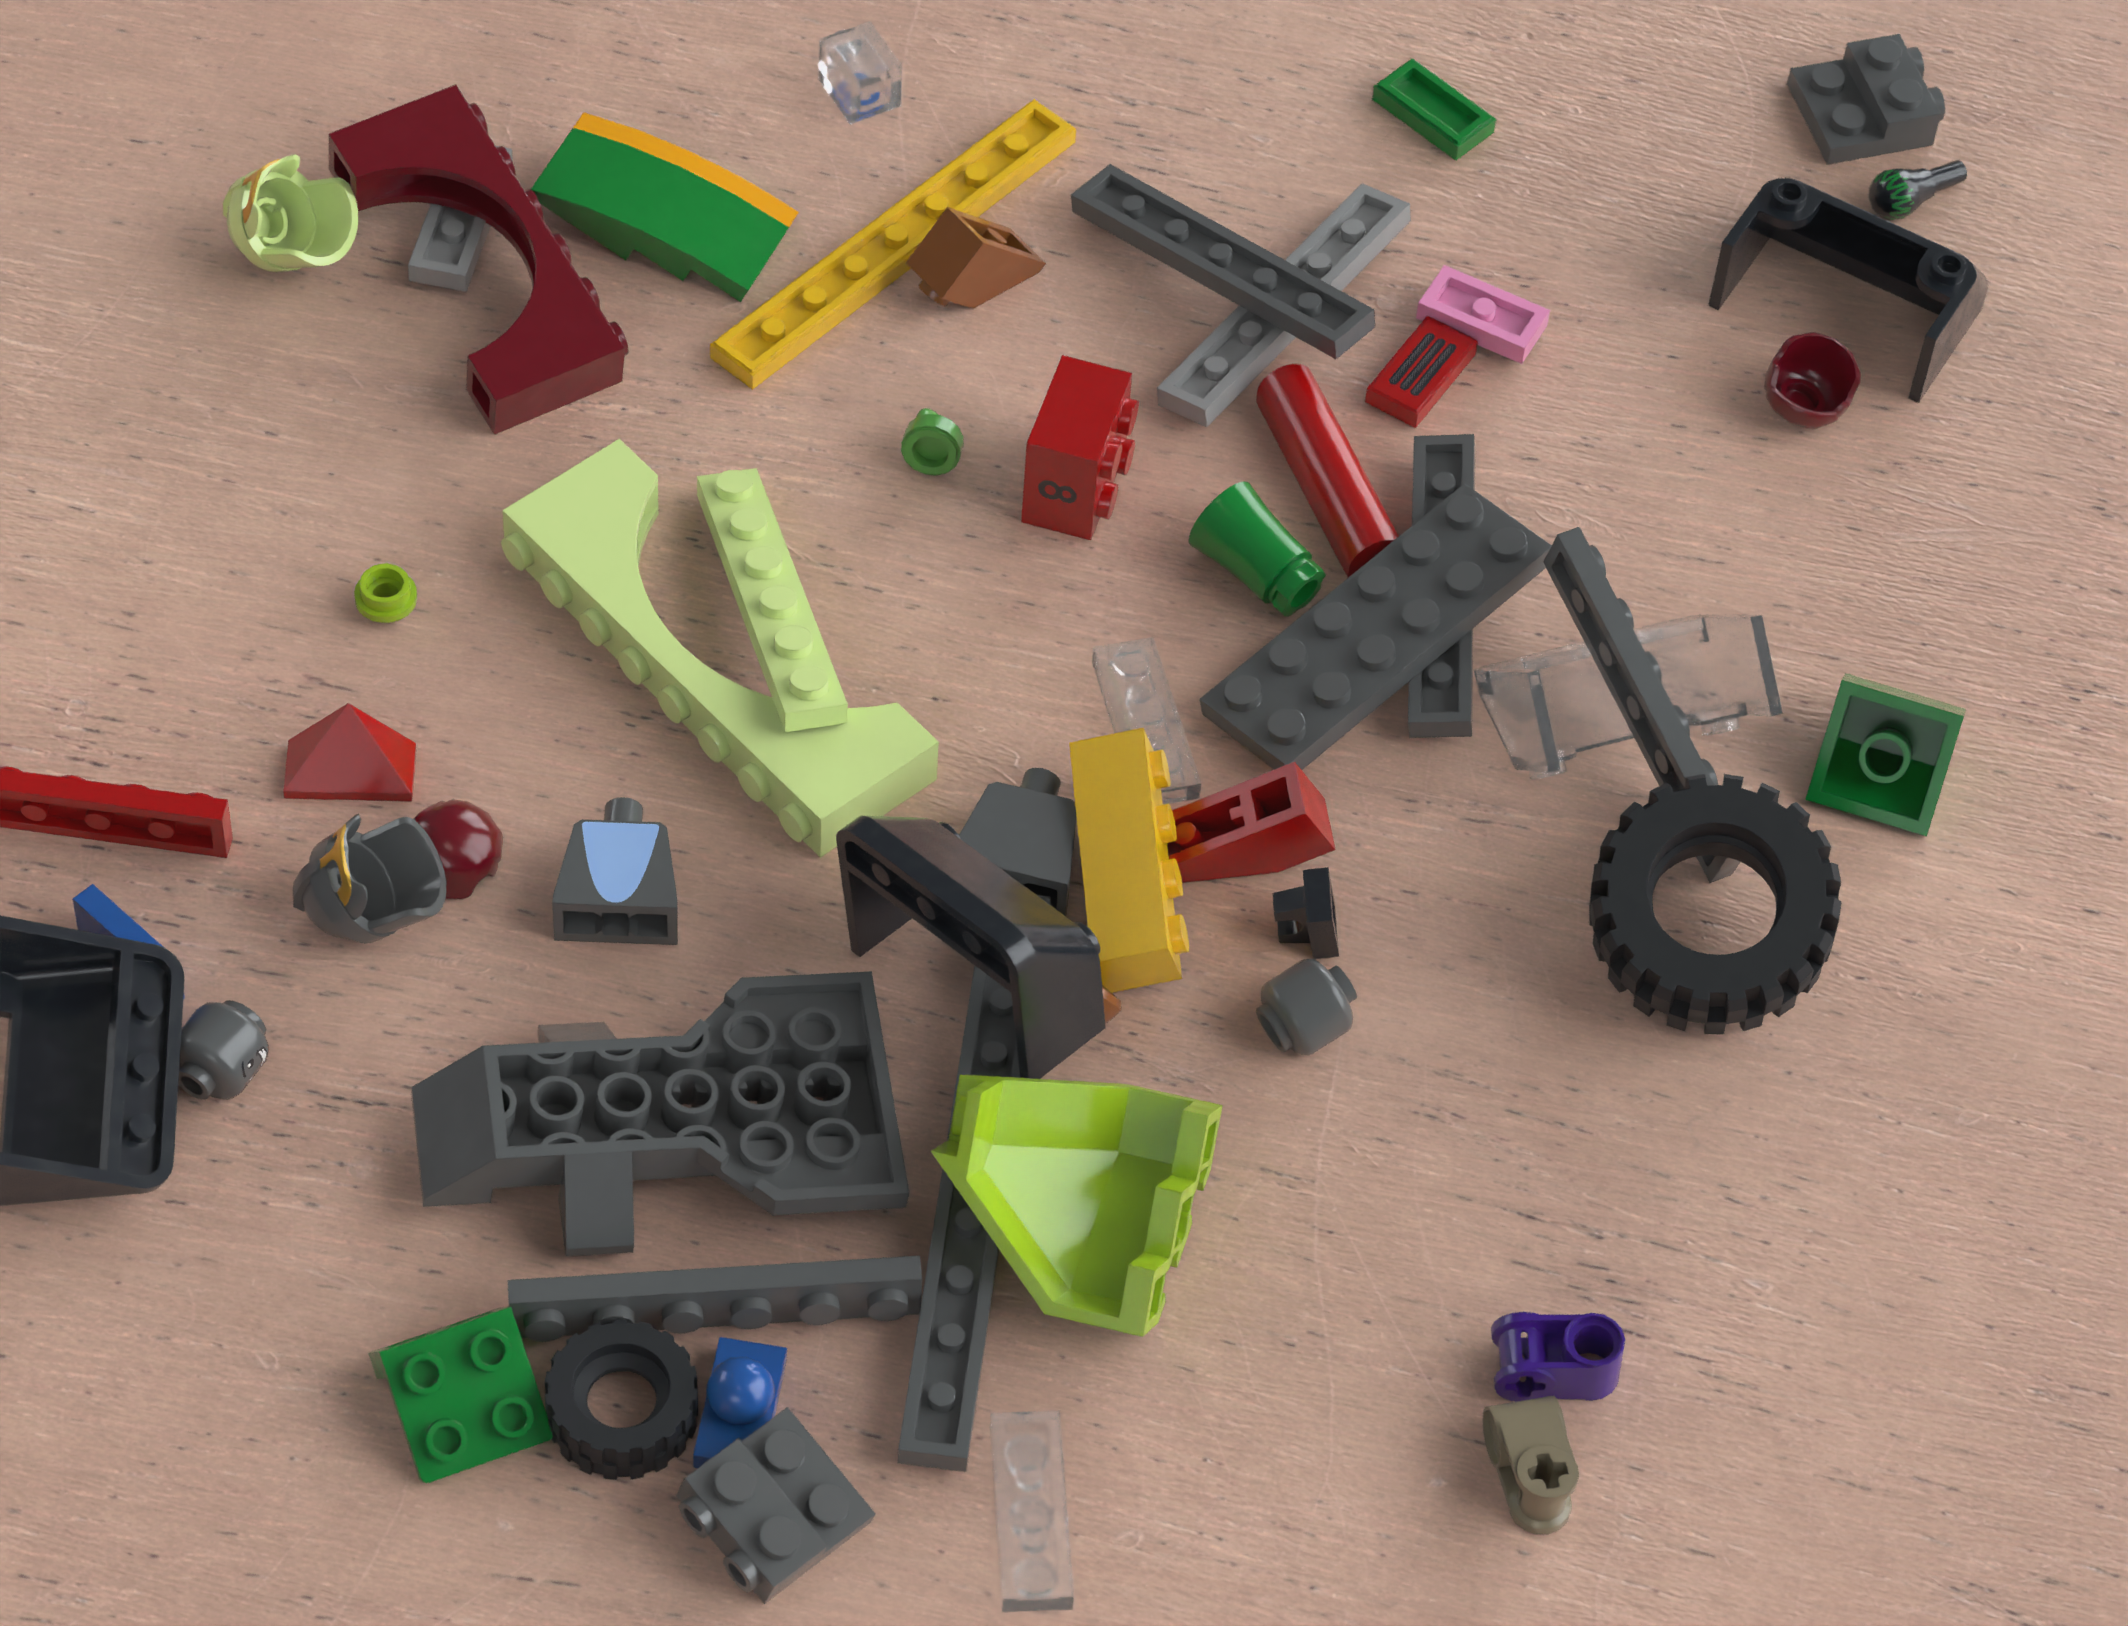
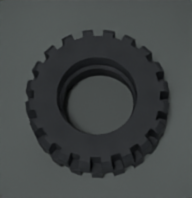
M1705 774L1685 777L1684 789L1673 792L1671 785L1665 783L1651 790L1646 805L1642 807L1641 804L1633 802L1620 815L1618 829L1608 831L1600 846L1598 863L1594 864L1589 904V925L1593 926V946L1598 961L1606 962L1609 966L1608 979L1619 993L1628 989L1634 995L1633 1006L1648 1017L1653 1014L1655 1009L1667 1014L1666 1026L1682 1031L1686 1030L1688 1021L1705 1024L1704 1034H1724L1726 1024L1739 1022L1742 1031H1747L1762 1026L1764 1015L1770 1012L1780 1017L1795 1006L1797 995L1801 992L1808 993L1819 979L1824 962H1828L1840 919L1842 901L1839 900L1841 887L1838 864L1829 861L1831 845L1823 831L1816 830L1811 832L1808 828L1810 814L1797 802L1792 803L1788 809L1778 803L1779 790L1764 783L1760 785L1757 793L1743 789L1744 777L1724 774L1722 785H1707ZM1717 855L1738 860L1755 870L1772 890L1776 902V915L1773 925L1765 938L1743 951L1714 955L1691 950L1671 938L1655 918L1653 893L1661 875L1675 864L1697 856Z

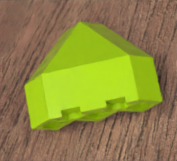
M960 1074L949 1138L931 1150V1152L1044 1314L1143 1337L1159 1322L1166 1302V1295L1163 1293L1166 1272L1170 1266L1178 1267L1192 1226V1216L1190 1214L1194 1193L1196 1190L1204 1191L1211 1170L1222 1105L1130 1084Z

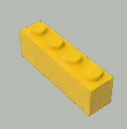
M1144 728L1070 742L1069 748L1087 925L1100 944V953L1098 955L1102 985L1113 993L1182 979L1180 954L1189 952V939L1182 914L1175 915L1173 898L1183 896V886L1178 863L1175 858L1169 859L1167 843L1175 842L1177 840V833L1171 806L1169 803L1163 804L1161 788L1170 787L1171 785L1170 772L1164 750H1153Z

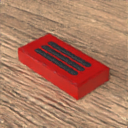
M1427 315L1367 387L1365 402L1417 428L1474 358L1478 341Z

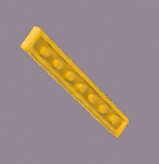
M1033 99L710 344V358L753 390L911 268L906 264L907 260L947 207L979 217L1076 142V128Z

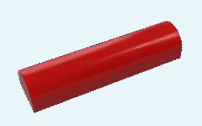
M1303 364L1285 365L1272 371L1261 381L1257 389L1256 403L1345 574L1349 578L1398 538L1399 535L1310 368Z

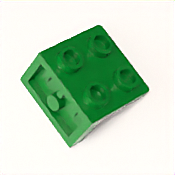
M511 1307L496 1308L368 1353L376 1378L387 1380L419 1480L423 1483H430L547 1442L552 1438L548 1417Z

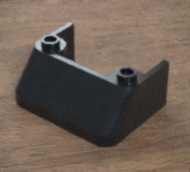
M1778 178L1762 186L1723 240L1708 306L1717 310L1721 308L1771 238L1931 311L1939 316L1925 335L1908 397L1919 403L1982 310L1988 290V282L1985 275L1968 258L1801 181L1791 178Z
M862 815L837 832L836 843L851 951L861 957L909 920L914 919L1011 992L1020 1078H1042L1106 1028L1101 967L1098 955L1100 953V944L1094 933L1085 924L1072 922L962 841L958 833L945 822L938 823L930 818Z

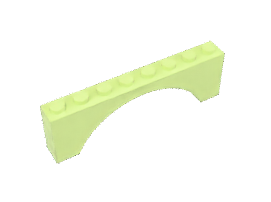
M620 439L502 510L504 538L501 541V545L509 562L517 570L522 571L525 569L540 583L547 599L557 608L564 607L579 622L583 633L591 643L596 646L603 645L618 660L622 671L631 682L637 685L642 683L658 699L660 707L674 723L682 722L698 738L701 748L711 760L717 763L722 761L738 777L741 787L752 800L756 802L763 801L778 816L785 832L797 842L803 840L820 858L837 847V832L857 817L862 815L883 816L937 780L939 741L899 703L848 708L847 723L785 732L772 697L745 688L720 675L698 660L680 644L655 612L645 592L638 567L641 551L648 532L659 515L658 475Z

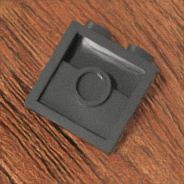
M1900 34L1850 42L1846 45L1843 59L1790 68L1787 86L1827 165L1933 146L1939 121L1943 120L1945 115V102L1941 90L1938 87L1928 88L1923 80L1924 61L1920 50L1917 47L1907 48Z
M788 1407L743 1441L739 1438L684 1478L676 1495L681 1501L679 1509L688 1526L698 1536L702 1538L709 1536L726 1556L723 1559L724 1566L733 1581L745 1592L753 1590L764 1604L870 1524L876 1515Z

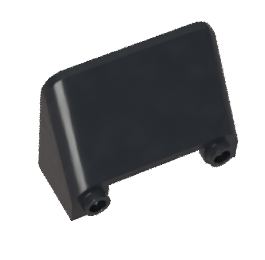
M0 915V1017L9 1018L0 1128V1206L149 1193L158 1189L171 1174L174 1164L185 977L181 963L166 948L140 941Z

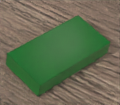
M1413 58L1374 85L1372 95L1374 102L1455 161L1494 133L1495 117Z

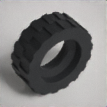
M613 1320V1323L601 1325L597 1323L588 1326V1330L580 1335L575 1333L566 1340V1346L561 1351L557 1350L551 1359L552 1368L551 1371L546 1372L545 1407L548 1424L552 1433L551 1439L553 1444L557 1443L559 1445L560 1454L568 1462L572 1460L578 1464L581 1471L590 1475L593 1472L604 1475V1479L617 1480V1477L637 1479L644 1477V1474L655 1470V1472L666 1468L668 1466L667 1462L674 1457L678 1458L686 1450V1442L689 1438H693L696 1430L698 1377L695 1366L690 1364V1354L684 1346L680 1347L674 1342V1336L665 1330L660 1332L653 1329L652 1324L639 1321V1324L627 1323L626 1320ZM622 1371L636 1373L644 1377L652 1385L656 1393V1404L649 1417L643 1422L627 1428L610 1427L598 1421L590 1412L587 1404L588 1393L593 1384L609 1373Z

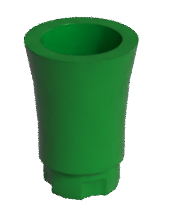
M1246 481L1236 483L1220 493L1200 514L1189 535L1190 546L1220 564L1244 583L1264 603H1271L1283 616H1291L1297 610L1304 608L1319 592L1321 583L1326 576L1322 568L1312 561L1311 553L1286 530L1266 507L1251 484Z

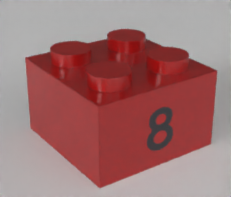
M1064 355L1061 356L1026 443L1022 523L1091 541L1099 519H1110L1118 493V484L1114 483L1117 473L1127 475L1135 449V440L1126 438L1132 433L1139 408V400L1130 398L1132 373Z

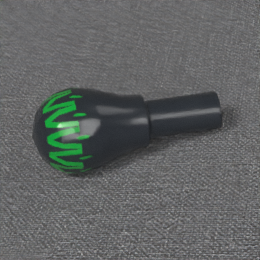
M1955 160L1930 170L1925 168L1885 170L1873 179L1869 187L1868 198L1872 209L1877 215L1888 220L1904 219L1912 214L1923 202L1932 198L1936 191L1964 182L1967 178V170L1964 163L1960 160Z

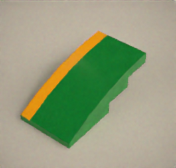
M585 112L580 116L531 188L542 206L624 260H627L635 249L680 280L684 281L692 270L739 302L743 300L799 213V211L750 181L689 150L641 130Z

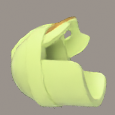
M296 154L271 161L263 167L237 179L230 186L223 201V215L227 218V228L231 240L249 261L257 267L270 272H287L300 268L330 265L337 262L351 249L358 229L357 202L348 182L339 177L308 181L307 178L297 171L300 165V157Z

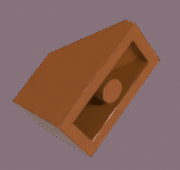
M949 207L945 209L906 262L922 279L918 286L930 299L942 306H947L949 302H953L972 309L1038 274L1046 264L1011 228Z

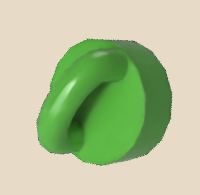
M923 408L918 412L916 418L909 422L901 442V453L905 461L918 472L935 476L945 474L954 469L959 462L964 447V437L960 428L951 419L938 415L930 408Z

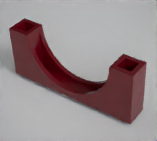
M456 84L329 133V171L334 178L339 177L349 183L356 198L358 212L371 207L393 203L418 202L450 207L485 220L488 225L492 226L513 245L526 265L533 289L524 310L505 333L489 345L467 356L466 390L494 435L622 382L624 356L628 354L629 348L621 327L615 321L608 322L600 309V301L594 285L587 277H579L572 266L571 254L565 240L559 233H551L543 220V211L535 193L531 189L524 191L515 177V167L508 151L503 146H495L488 135L487 123L481 109L476 103L469 104Z

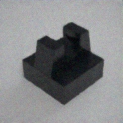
M1329 867L1303 870L1304 886L1272 893L1274 917L1278 924L1279 942L1310 943L1313 959L1339 957L1336 906Z

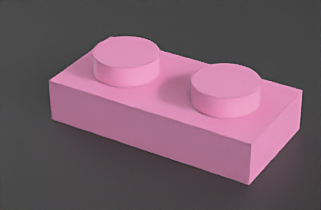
M1444 265L1418 302L1416 319L1423 321L1428 315L1477 340L1479 346L1522 364L1546 329L1550 310Z

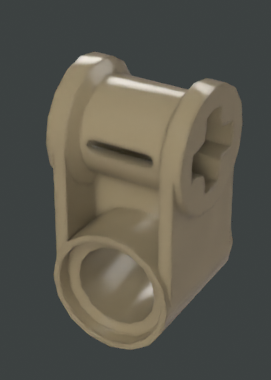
M1547 1396L1485 1407L1482 1419L1485 1444L1490 1460L1497 1469L1513 1520L1522 1529L1534 1534H1550L1560 1530L1567 1523L1571 1513L1570 1495L1576 1488L1579 1471L1567 1438L1565 1420L1558 1400L1555 1396Z

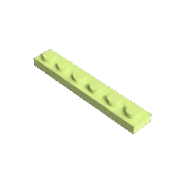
M757 468L727 470L722 473L697 476L698 500L784 731L791 732L847 723L848 703Z

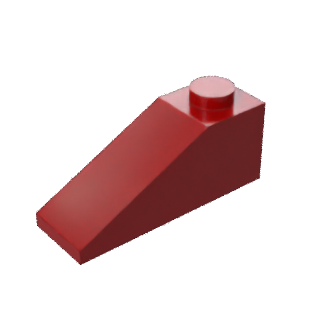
M1295 762L1172 810L1177 840L1167 843L1169 859H1176L1182 883L1278 873L1336 850L1325 798Z

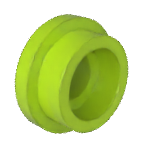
M388 563L377 564L368 568L356 584L354 590L355 605L358 611L369 620L380 623L395 622L408 616L415 608L417 588L412 578L401 567Z

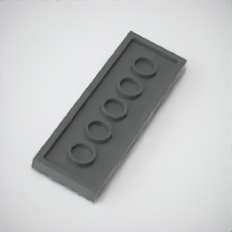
M1464 483L1200 698L1202 715L1275 770L1295 762L1303 770L1546 568L1543 561L1552 545Z

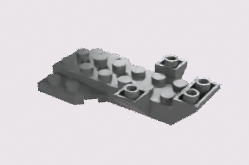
M872 971L740 978L725 993L724 1002L705 1021L699 1019L683 1036L617 1039L605 1022L538 1025L539 1043L481 1046L412 1086L411 1090L423 1207L491 1203L493 1188L560 1185L558 1200L565 1256L633 1253V1180L717 1176L771 1215L906 1208L909 1198V1187ZM814 1097L823 1098V1101H822V1100H818V1099H816V1098H814ZM748 1101H757V1104H753ZM683 1104L691 1105V1108H688V1107H685V1106H682V1105H683Z

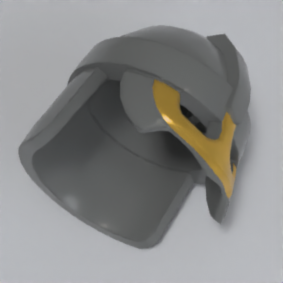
M358 813L336 832L320 841L313 848L309 863L300 870L293 882V907L303 912L305 911L310 920L328 935L354 940L359 943H372L381 940L401 928L421 922L437 914L442 909L446 898L444 868L437 849L427 832L415 819L410 817L398 818L370 832L361 834L357 832L361 823V817Z

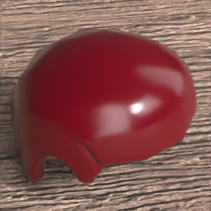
M1816 332L1794 335L1783 343L1767 370L1764 389L1767 392L1766 398L1773 411L1790 424L1817 429L1837 422L1838 418L1848 409L1860 385L1861 373L1853 353L1836 338Z
M452 799L447 802L440 801L415 816L414 819L427 832L442 861L446 878L445 899L468 898L472 895L479 881L487 875L490 877L495 876L502 856L503 835L488 812L468 801Z

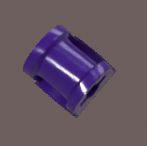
M1516 1312L1501 1316L1491 1326L1492 1341L1499 1347L1500 1370L1497 1371L1494 1377V1387L1496 1393L1504 1399L1517 1402L1555 1396L1556 1399L1593 1401L1605 1398L1618 1385L1625 1337L1622 1328L1617 1322L1606 1315L1597 1313L1540 1315L1532 1312ZM1526 1332L1527 1337L1521 1338V1333ZM1580 1354H1596L1603 1359L1596 1361L1588 1360L1580 1356ZM1526 1376V1380L1521 1382L1519 1378Z

